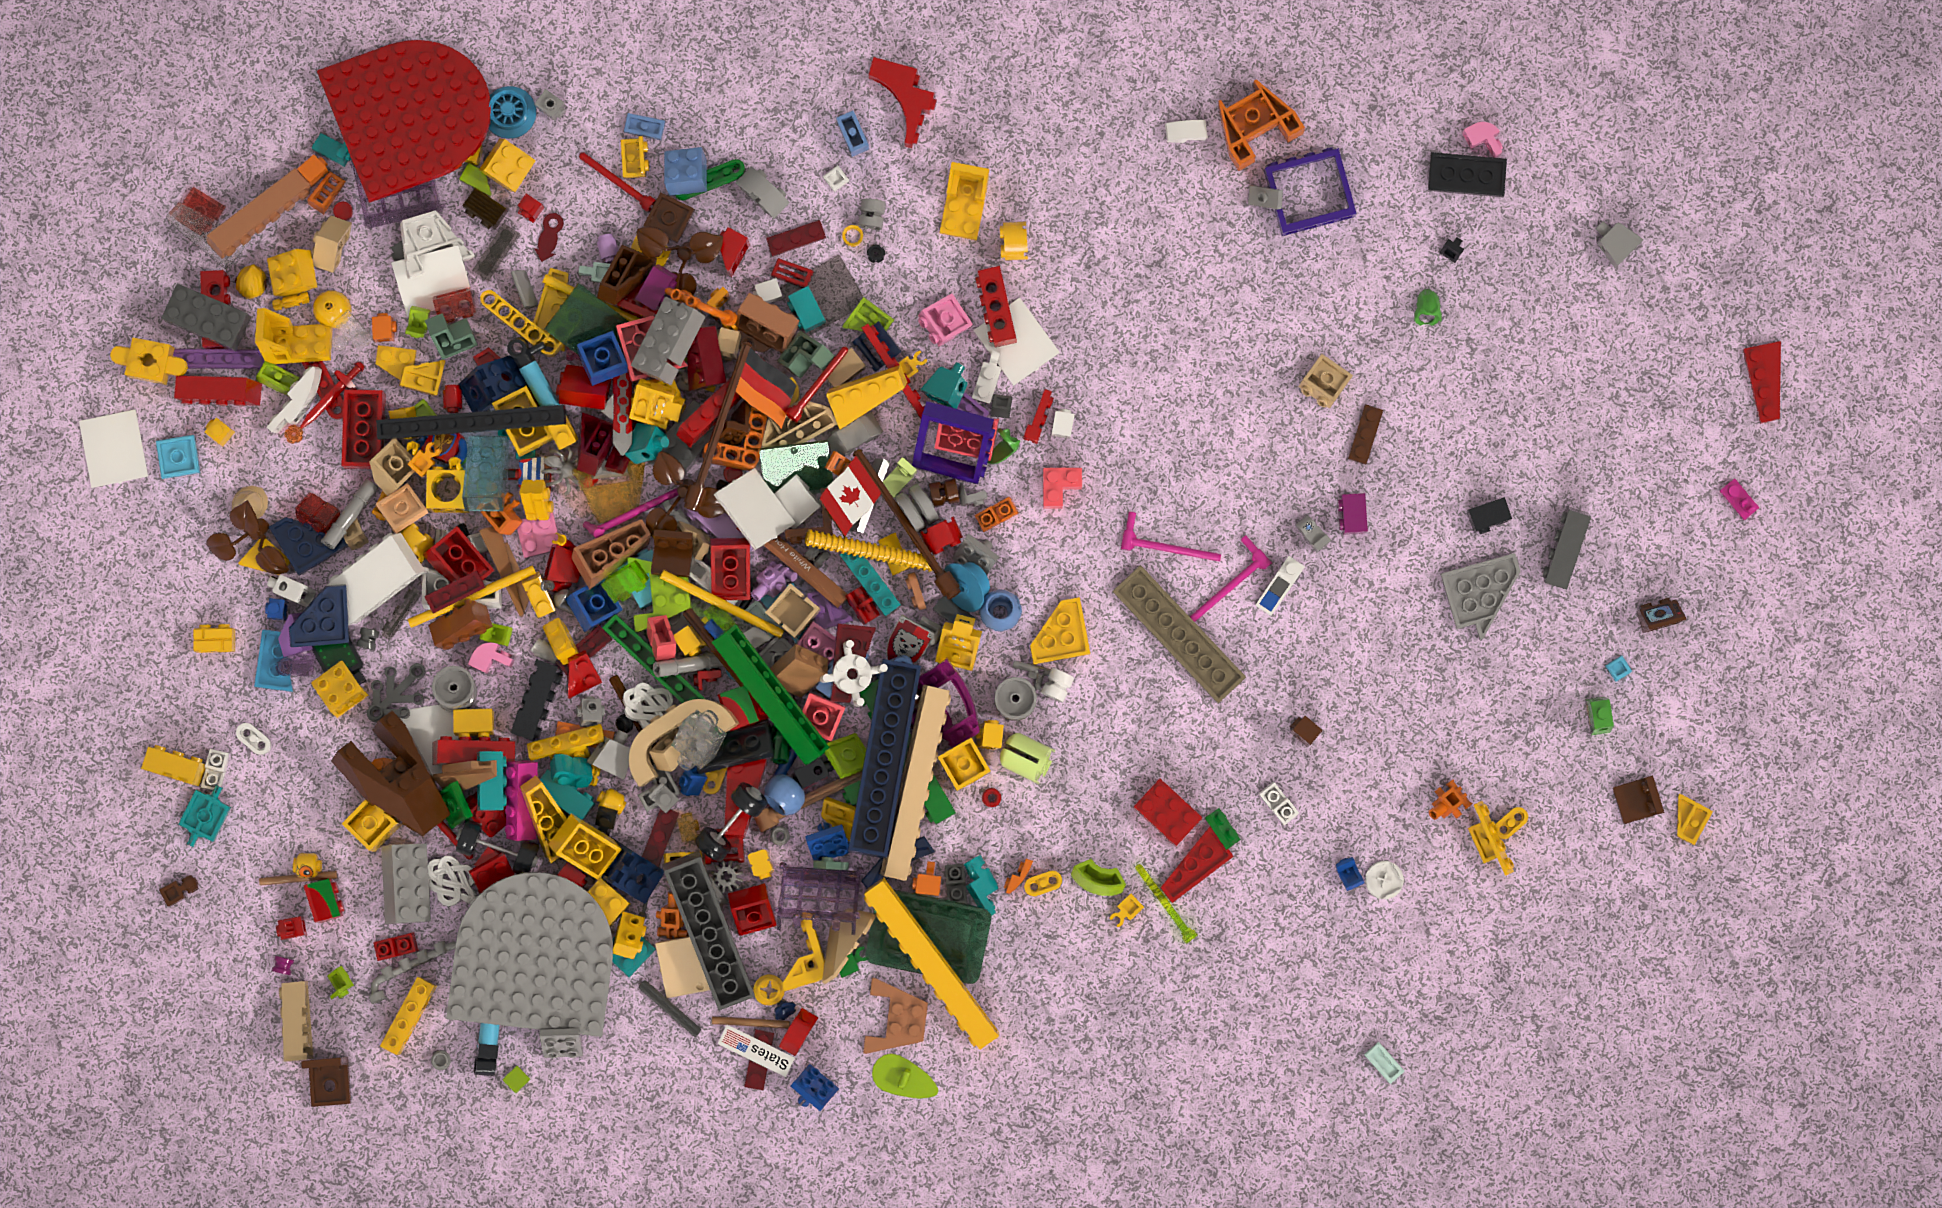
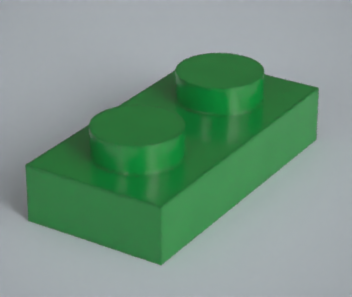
M1220 808L1205 817L1226 850L1241 840Z

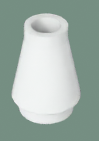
M538 638L530 651L534 653L533 655L554 664L557 658L552 647L545 639L541 640Z

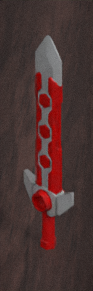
M628 372L613 378V444L622 456L632 445V420L629 418L632 383Z

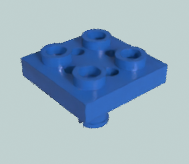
M823 822L825 829L822 828L820 823L817 826L819 832L805 836L813 861H822V857L835 858L850 853L848 852L849 843L842 824L830 828L828 823Z
M811 1064L804 1069L790 1086L801 1095L798 1098L799 1104L805 1099L801 1106L807 1107L810 1103L819 1111L824 1108L839 1090L831 1080L827 1079Z

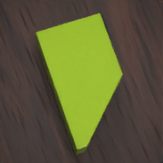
M468 163L459 180L473 188L476 187L491 197L492 193L487 175L479 171V168Z

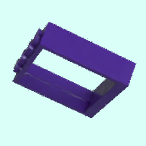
M1326 148L1322 150L1323 153L1315 154V152L1305 154L1300 159L1291 157L1286 159L1284 163L1272 162L1265 167L1264 174L1268 188L1277 189L1273 173L1334 157L1348 206L1347 209L1286 224L1283 209H1274L1282 236L1356 217L1357 212L1339 148Z
M926 401L912 466L978 484L980 477L984 478L987 468L983 465H987L990 455L986 452H990L993 442L989 439L994 437L995 429H992L994 419ZM930 421L983 435L976 467L924 453Z

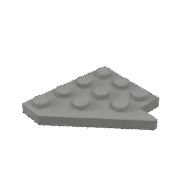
M1515 553L1440 574L1456 630L1475 625L1479 640L1485 637L1521 572Z

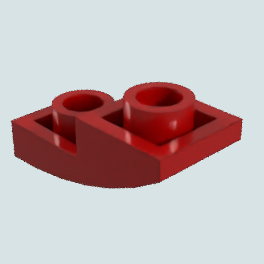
M414 932L373 942L377 961L419 951Z

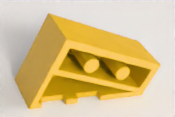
M155 745L154 748H147L141 769L200 787L206 769L205 764L202 763L203 759L191 756V759L184 758V753L173 750L171 754L165 752V747Z

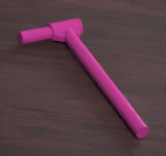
M678 487L601 525L596 526L585 521L583 527L595 538L601 537L605 531L678 496Z
M1128 513L1121 550L1131 551L1135 546L1220 562L1221 554L1136 538L1133 532L1136 513Z
M1247 535L1241 541L1253 554V562L1189 616L1194 622L1257 568L1265 570L1272 564L1269 558L1261 549L1254 545Z

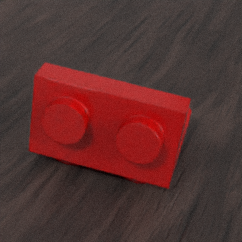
M477 792L466 798L473 815L471 818L475 822L483 824L482 830L488 837L495 836L506 826V806H503L502 811H477Z

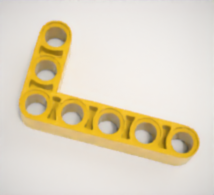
M486 290L480 296L481 303L488 311L522 338L526 339L532 346L540 342H544L545 345L548 343L554 344V349L551 352H546L544 349L540 351L546 357L556 356L583 322L580 311L576 308H570L546 334L494 291ZM488 296L495 297L492 304L485 303V299ZM509 308V314L501 316V309ZM571 314L579 316L576 322L569 321ZM519 319L524 320L522 328L515 327V322ZM559 329H566L565 336L558 337L556 335ZM532 332H539L538 339H530V334Z

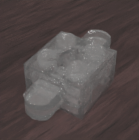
M696 710L683 720L671 744L680 752L677 762L682 769L688 771L694 766L702 769L715 758L727 733L717 726L719 719L713 711L706 710L701 713L699 710Z

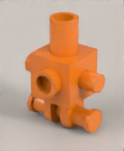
M1454 780L1446 784L1449 787L1447 792H1444L1441 787L1434 791L1439 798L1432 803L1434 807L1429 810V816L1432 819L1436 820L1440 816L1444 819L1451 813L1457 819L1462 815L1458 807L1463 805L1466 810L1473 804L1466 797L1467 794H1463L1460 791L1462 790L1461 786L1458 787Z
M672 891L668 892V904L662 907L661 911L656 912V918L661 919V927H658L657 936H666L667 939L689 936L687 930H681V927L685 924Z

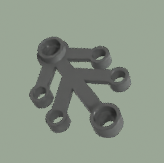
M413 664L409 669L410 674L396 688L395 677L397 670L392 666L385 669V675L387 676L386 698L382 702L380 692L383 690V683L379 680L371 683L373 704L367 709V717L370 721L377 723L392 710L398 717L407 719L410 716V710L407 707L399 709L387 708L392 703H414L415 705H421L424 702V697L420 693L401 695L416 679L420 680L425 676L426 670L421 664ZM390 669L394 670L392 676L388 675V670ZM416 669H421L420 675H415ZM380 683V688L374 689V685ZM416 696L421 697L420 702H415ZM379 710L380 715L374 716V711ZM407 710V715L401 716V711Z

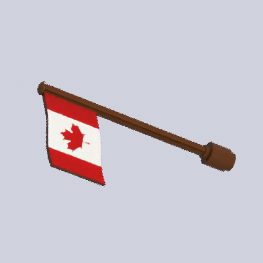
M855 450L853 453L854 459L849 466L825 489L819 499L844 538L851 527L871 509L881 495L935 573L936 580L934 583L942 595L947 597L948 600L957 596L961 590L956 579L950 571L945 572L939 566L863 454V450Z

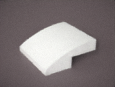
M797 474L774 493L796 524L791 527L792 529L797 528L822 505L809 491L810 487Z

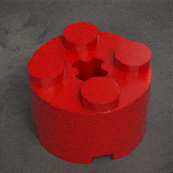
M954 516L951 517L952 521L949 523L947 520H944L926 528L928 532L925 534L923 531L919 532L923 542L933 555L944 551L943 547L948 544L953 547L962 543L960 539L963 538V535Z

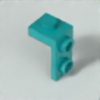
M322 133L319 134L312 146L313 151L344 167L351 160L345 142L341 144Z

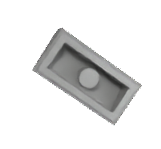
M525 270L512 271L511 275L523 307L528 310L538 306L527 272Z

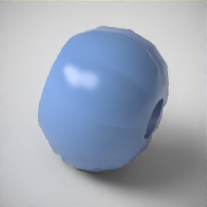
M998 589L984 596V603L979 609V614L986 627L994 631L1003 632L1013 628L1018 623L1022 615V607L1016 595L1006 590ZM998 606L1006 608L1007 617L1004 619L995 618L993 615L994 609Z
M784 774L775 775L769 779L765 786L764 796L768 804L783 816L795 814L805 802L803 789L792 777Z

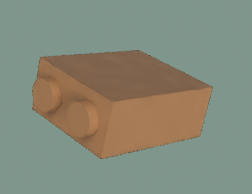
M795 644L770 669L787 692L802 698L820 681L822 675L828 674V658Z

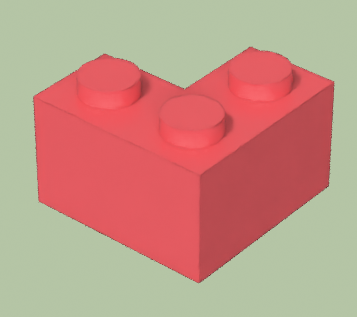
M1043 468V509H1062L1063 490L1082 489V468Z

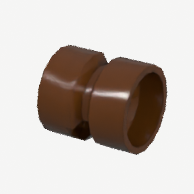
M955 478L945 480L942 484L939 481L929 483L934 507L944 506L945 502L949 504L960 502ZM945 490L946 496H940L939 491Z

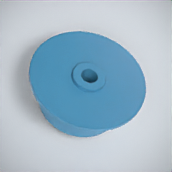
M506 86L495 90L490 94L491 121L489 130L495 135L506 139L518 138L526 134L532 128L536 119V107L532 97L525 90L514 86Z
M966 562L963 565L960 563L947 565L944 569L945 572H951L960 585L959 589L961 590L951 600L965 611L975 612L979 610L984 603V596L990 590V583L986 573L980 566L972 562Z

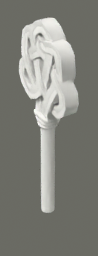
M639 683L635 688L628 689L623 694L625 715L630 720L638 721L642 729L649 725L648 722L657 715L662 717V713H667L666 709L671 707L673 703V696L667 689H654L647 683ZM701 728V730H703V731H705V732H708V733H711V732H709V731H707V730Z
M444 856L442 859H434L428 863L429 889L437 893L438 900L442 905L454 906L461 899L471 904L478 896L472 889L474 882L471 876H469L468 880L464 872L473 869L469 865H461L452 856ZM438 865V870L434 871V867ZM455 872L458 873V876H459L461 882H459V880H458V878H457ZM448 874L451 881L444 879V875ZM443 885L454 888V891L443 888ZM461 889H465L468 895L462 893ZM444 895L454 898L451 900H447Z

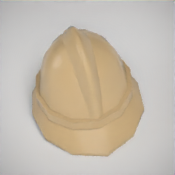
M247 486L235 494L232 501V509L248 500L257 519L264 515L268 507V497L263 488Z

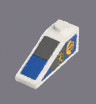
M1288 556L1255 606L1272 616L1305 566Z

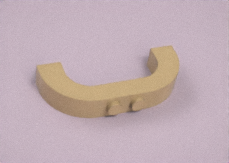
M694 699L678 706L676 704L666 709L667 713L662 717L657 715L650 720L651 724L642 729L635 737L629 752V767L637 785L643 787L659 777L651 764L649 753L657 740L695 716L708 718L714 724L719 734H725L739 724L733 713L716 701Z

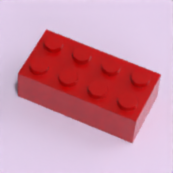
M344 390L341 466L345 469H371L369 461L384 448V440L377 439L376 420H385L386 393L383 390Z

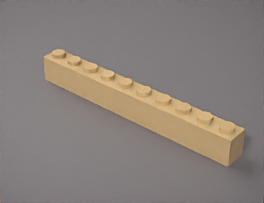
M927 685L922 687L899 788L888 855L886 859H883L880 874L885 877L907 881V877L911 875L912 866L910 863L916 854L915 841L920 836L921 829L919 824L925 814L923 806L929 797L928 784L933 779L934 772L932 767L938 757L936 749L942 740V733L940 731L942 725L946 722L947 715L945 714L946 706H949L951 700L949 690Z

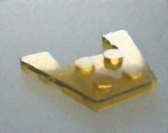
M630 460L628 464L630 481L593 486L590 474L572 469V474L578 481L579 487L583 491L598 524L605 523L639 506L645 462L634 464Z

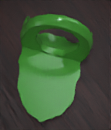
M1430 289L1422 290L1417 297V309L1414 313V320L1420 326L1423 324L1433 326L1442 321L1439 297ZM1421 314L1435 316L1428 323H1424L1419 319Z
M998 428L997 431L1003 440L993 449L991 461L988 460V464H998L1018 450L1020 440L1011 437L1009 429L1002 430Z

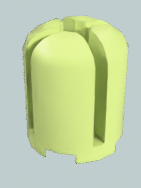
M1021 733L1013 734L1007 739L1005 744L1037 760L1038 763L1036 764L1003 748L1000 753L1001 765L1036 784H1040L1037 780L1041 774L1045 777L1052 763L1049 760L1051 751L1055 753V749Z

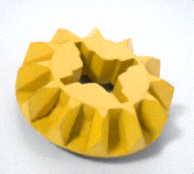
M772 974L761 976L754 984L755 998L763 1005L777 1004L784 996L783 982L779 977ZM769 981H771V987L778 991L772 992L768 999L767 992L761 990V988L768 987Z

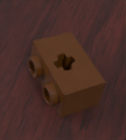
M1307 716L1298 717L1290 726L1292 728L1290 733L1306 747H1309L1323 731Z

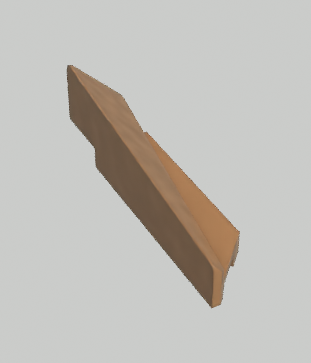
M493 526L479 530L501 578L520 571L508 542L504 543L503 535L499 534ZM521 580L507 586L506 589L519 616L523 617L529 598Z
M497 760L468 761L442 765V773L433 774V778L442 789L458 781L461 790L465 791L496 777Z

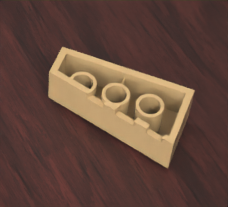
M308 981L281 983L279 997L282 999L280 1014L283 1022L284 1062L314 1059Z

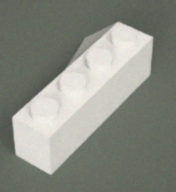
M423 567L426 572L422 574V605L425 610H430L424 596L452 582L438 571ZM483 580L485 585L492 583L490 581ZM502 589L475 601L486 605L487 609L502 608Z

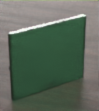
M578 283L564 303L560 305L559 310L544 330L578 355L577 344L613 331L619 343L615 327L629 321Z
M828 440L759 448L762 468L761 475L773 493L796 474L810 487L809 491L812 494L821 493L820 488H827L833 482L832 472L825 468L830 458Z

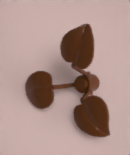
M641 227L636 231L639 248L648 257H659L663 250H677V255L683 262L679 273L672 272L677 275L675 280L677 285L674 289L686 290L692 296L696 292V280L689 273L682 274L687 260L695 254L698 262L710 263L718 256L723 244V236L708 232H697L691 237L690 242H685L681 246L665 247L669 243V237L661 229Z
M664 451L658 453L653 466V476L663 485H670L672 482L674 485H679L677 489L679 496L667 512L660 507H656L647 515L646 527L652 537L654 529L677 530V521L669 514L680 499L685 498L689 484L693 485L694 483L691 479L682 480L685 477L684 467L675 457ZM705 487L704 489L707 490V494L698 513L706 518H715L725 513L726 511L714 496L718 490L712 487Z
M248 500L233 508L229 515L232 524L237 529L243 530L245 534L231 542L227 534L218 532L212 534L206 541L207 547L216 557L229 561L236 555V550L233 546L249 535L253 540L260 539L258 547L260 553L256 555L255 559L264 571L271 574H284L290 570L286 565L284 557L276 548L272 546L262 548L263 542L266 539L264 534L269 530V524L265 519H257Z

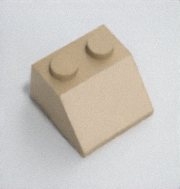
M392 439L369 461L374 482L387 496L397 490L415 472L407 465L413 457L397 439Z

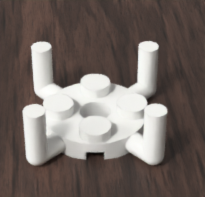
M848 640L843 643L845 656L836 662L832 674L822 675L820 681L822 683L834 681L840 690L852 694L854 706L859 707L864 704V699L860 698L859 692L869 686L872 674L885 672L888 667L886 664L870 667L864 657L852 654L851 648L854 646V642ZM851 668L857 672V677L854 680L849 679L847 676V671Z

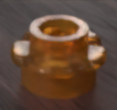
M291 425L285 430L284 436L291 444L299 443L303 439V430L296 425Z

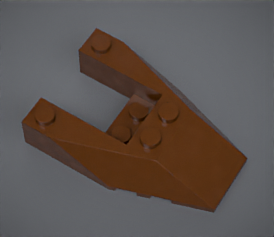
M392 710L377 722L372 731L397 757L395 760L378 771L355 744L350 741L336 752L331 762L370 805H376L385 811V814L399 819L403 825L423 837L449 817L451 813L409 730Z

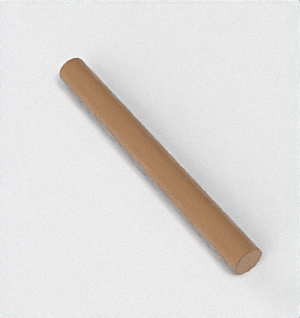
M337 871L318 872L315 878H299L297 874L259 878V885L337 879Z
M712 1016V1024L786 1029L790 1027V1021Z

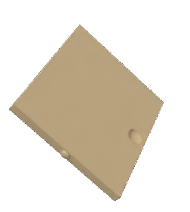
M689 936L655 943L660 964L659 971L662 974L666 998L710 990Z

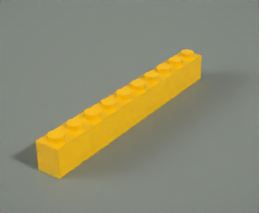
M883 877L865 890L864 900L867 905L874 907L877 911L875 915L881 923L885 922L888 926V933L892 938L896 937L900 942L899 947L902 952L909 954L912 958L910 962L914 968L921 970L923 980L926 984H931L935 989L933 991L935 996L945 1002V1009L951 1016L954 1015L958 1020L956 1023L959 1028L968 1033L970 1043L981 1050L998 1038V1029L886 879Z

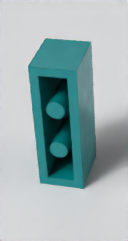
M503 751L477 752V761L497 760V776L477 785V811H502L503 806L507 804V797L503 795V787H506L507 782L506 775H503V768L506 767V756H503Z
M547 769L540 778V781L557 805L567 813H572L584 821L595 806V803L592 802L594 798L587 792L582 794L577 791L578 787L571 784L561 785L554 783L551 779L550 770Z

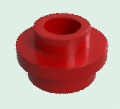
M989 788L984 791L982 801L987 807H996L1001 802V794L997 789ZM990 794L996 797L993 802L988 800Z

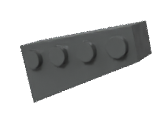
M1566 506L1565 511L1561 515L1560 529H1557L1554 541L1556 542L1554 548H1551L1549 551V565L1544 567L1542 573L1545 583L1567 590L1591 520V515L1588 512Z

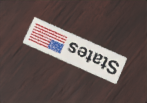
M726 1025L718 1042L719 1045L784 1077L787 1076L795 1059L729 1025Z

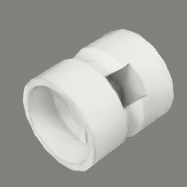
M1052 668L1048 675L1049 682H1045L1041 693L1063 703L1067 696L1066 689L1071 687L1074 677Z

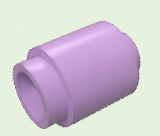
M612 234L601 235L597 238L601 261L612 263L618 252L616 239L613 238Z

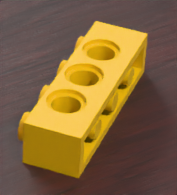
M422 977L416 978L380 1047L395 1055L401 1054L437 985Z

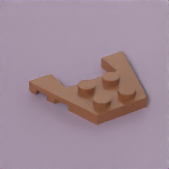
M872 978L870 995L890 997L886 1038L865 1036L863 1053L867 1054L923 1042L928 1002L881 980Z

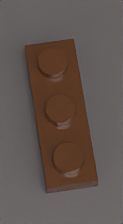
M1365 404L1350 450L1349 460L1367 464L1383 414L1382 409Z

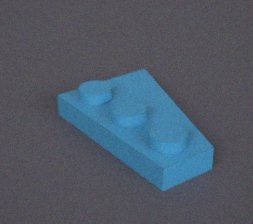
M262 629L254 687L293 692L287 657H283L278 640L281 632Z

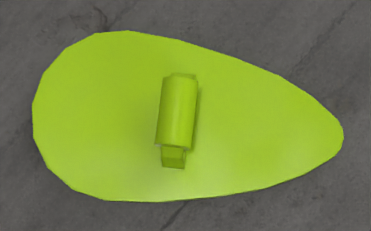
M884 1055L873 1066V1081L878 1088L885 1092L917 1099L930 1098L938 1094V1087L932 1078L921 1068L900 1055Z

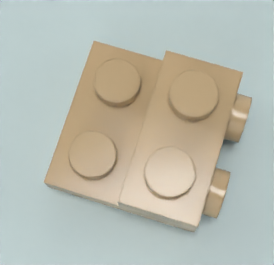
M1321 354L1298 387L1301 388L1303 395L1312 396L1317 400L1319 406L1330 409L1353 375Z

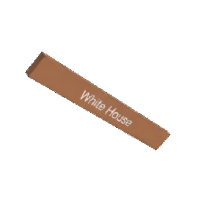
M779 535L776 539H772L763 545L838 608L847 601L845 597L847 593Z

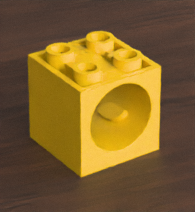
M432 467V470H427L426 509L431 513H470V474L463 470V467L459 471L456 467H452L451 470H445L444 467ZM452 477L461 485L459 495L452 501L442 502L443 500L436 495L437 486L444 479Z
M972 738L938 756L939 762L956 791L963 789L991 772Z
M365 799L342 825L369 851L376 852L400 828L402 823L394 816L390 817L385 814V811L376 805H370Z

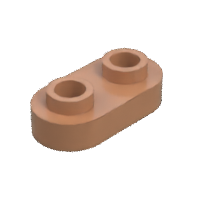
M915 572L907 574L908 578L905 581L908 590L912 589L914 596L911 597L914 608L918 607L919 611L926 609Z

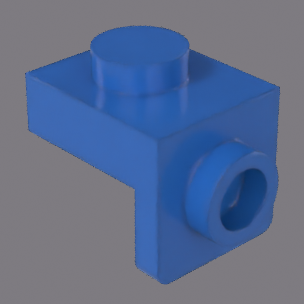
M1353 857L1344 858L1335 865L1346 891L1364 884V880Z

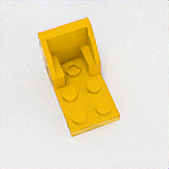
M951 162L940 234L977 241L989 182V169Z
M257 308L255 343L266 362L286 364L331 360L333 331L331 326L323 324L293 326L290 318L266 308Z
M811 914L803 915V920L800 921L803 932L808 934L809 939H806V944L809 951L813 950V954L798 958L782 983L784 991L821 981L823 978L825 958ZM810 961L813 962L814 968L808 966Z

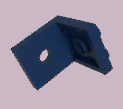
M510 355L475 367L458 384L471 412L487 411L493 402L527 386L528 390L530 389L513 357ZM501 374L507 375L509 381L503 380Z
M614 839L622 850L601 877L645 904L663 877L664 870ZM643 874V879L637 883V877Z

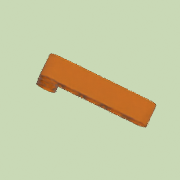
M751 407V414L749 416L751 428L749 434L745 436L743 448L718 443L715 450L717 454L713 456L711 463L745 471H751L756 468L760 457L767 416ZM757 420L762 426L754 427L752 421ZM756 439L758 444L755 446L750 445L748 440ZM707 443V444L705 445V447H704V450H703V453H702V454H703V459H704V456H705V453H706V450H707V447H708V444H709V443ZM733 453L736 458L729 460L726 454ZM752 457L754 463L748 464L745 458Z

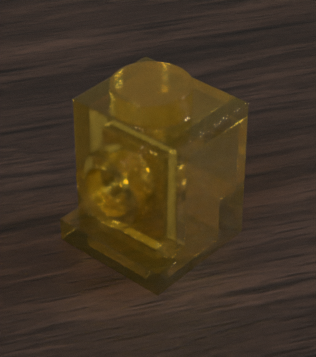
M692 812L681 814V818L677 819L682 842L695 840L698 835L697 831L700 830L698 819L694 820Z

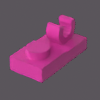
M1735 478L1720 490V493L1743 520H1746L1759 509V506Z

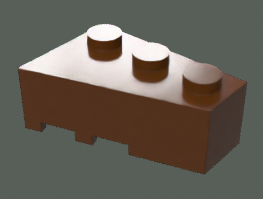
M621 245L600 282L597 298L616 305L646 280L651 269L656 265L657 259Z

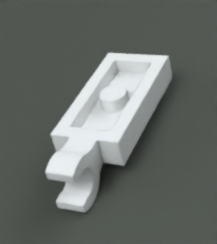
M992 351L990 362H983L972 396L973 399L988 404L991 403L1002 367L997 366L1000 352Z

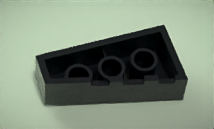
M536 659L534 666H537V670L530 675L528 681L531 687L529 690H526L522 698L523 708H519L510 732L533 742L535 738H540L542 733L540 725L542 720L546 721L549 715L547 707L549 702L553 703L556 697L554 689L556 684L560 685L563 679L562 670L559 667Z

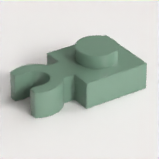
M822 857V861L814 860L813 868L849 870V862H833L831 857Z

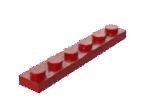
M867 323L862 326V331L887 369L898 366L899 363L895 357L890 358L888 355L889 348L884 341L880 342L877 338L879 333L874 325L869 326ZM904 373L907 384L902 389V392L921 419L925 405L922 406L919 402L921 397L916 389L911 390L908 384L911 382Z

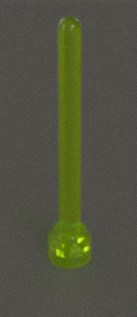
M1137 864L1135 866L1136 871L1181 930L1182 939L1185 944L1198 936L1197 932L1194 929L1192 930L1191 927H1187L1141 864Z

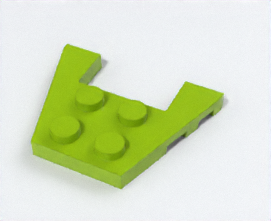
M632 557L627 558L629 575L645 573L650 575L653 613L633 615L636 633L647 629V619L650 617L667 615V618H671L692 608L690 593L660 579V575L651 574L652 562ZM679 577V578H681V579H683V580L689 582V578H688V577Z

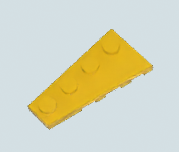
M553 268L549 269L548 275L569 284V273ZM544 285L533 323L546 334L567 311L568 294L549 285ZM559 329L556 335L558 337L565 336L566 329ZM537 331L530 334L531 340H536L539 337V332ZM548 343L546 347L554 349V344ZM565 345L562 347L560 351L565 352Z

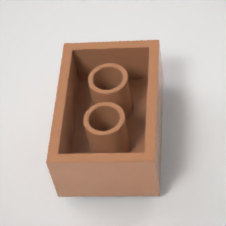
M749 293L738 309L735 326L740 331L783 353L795 338L799 320L794 315L783 312L778 306L765 302L760 296Z

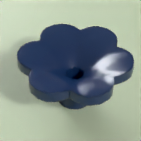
M779 1001L774 1009L775 1019H787L795 1013L796 1004L793 1001Z

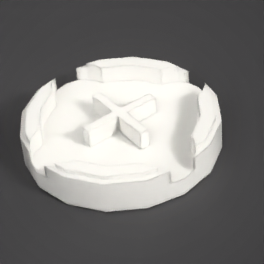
M1389 861L1374 863L1369 867L1365 875L1367 890L1378 899L1393 898L1400 893L1403 887L1404 877L1402 871L1396 864Z

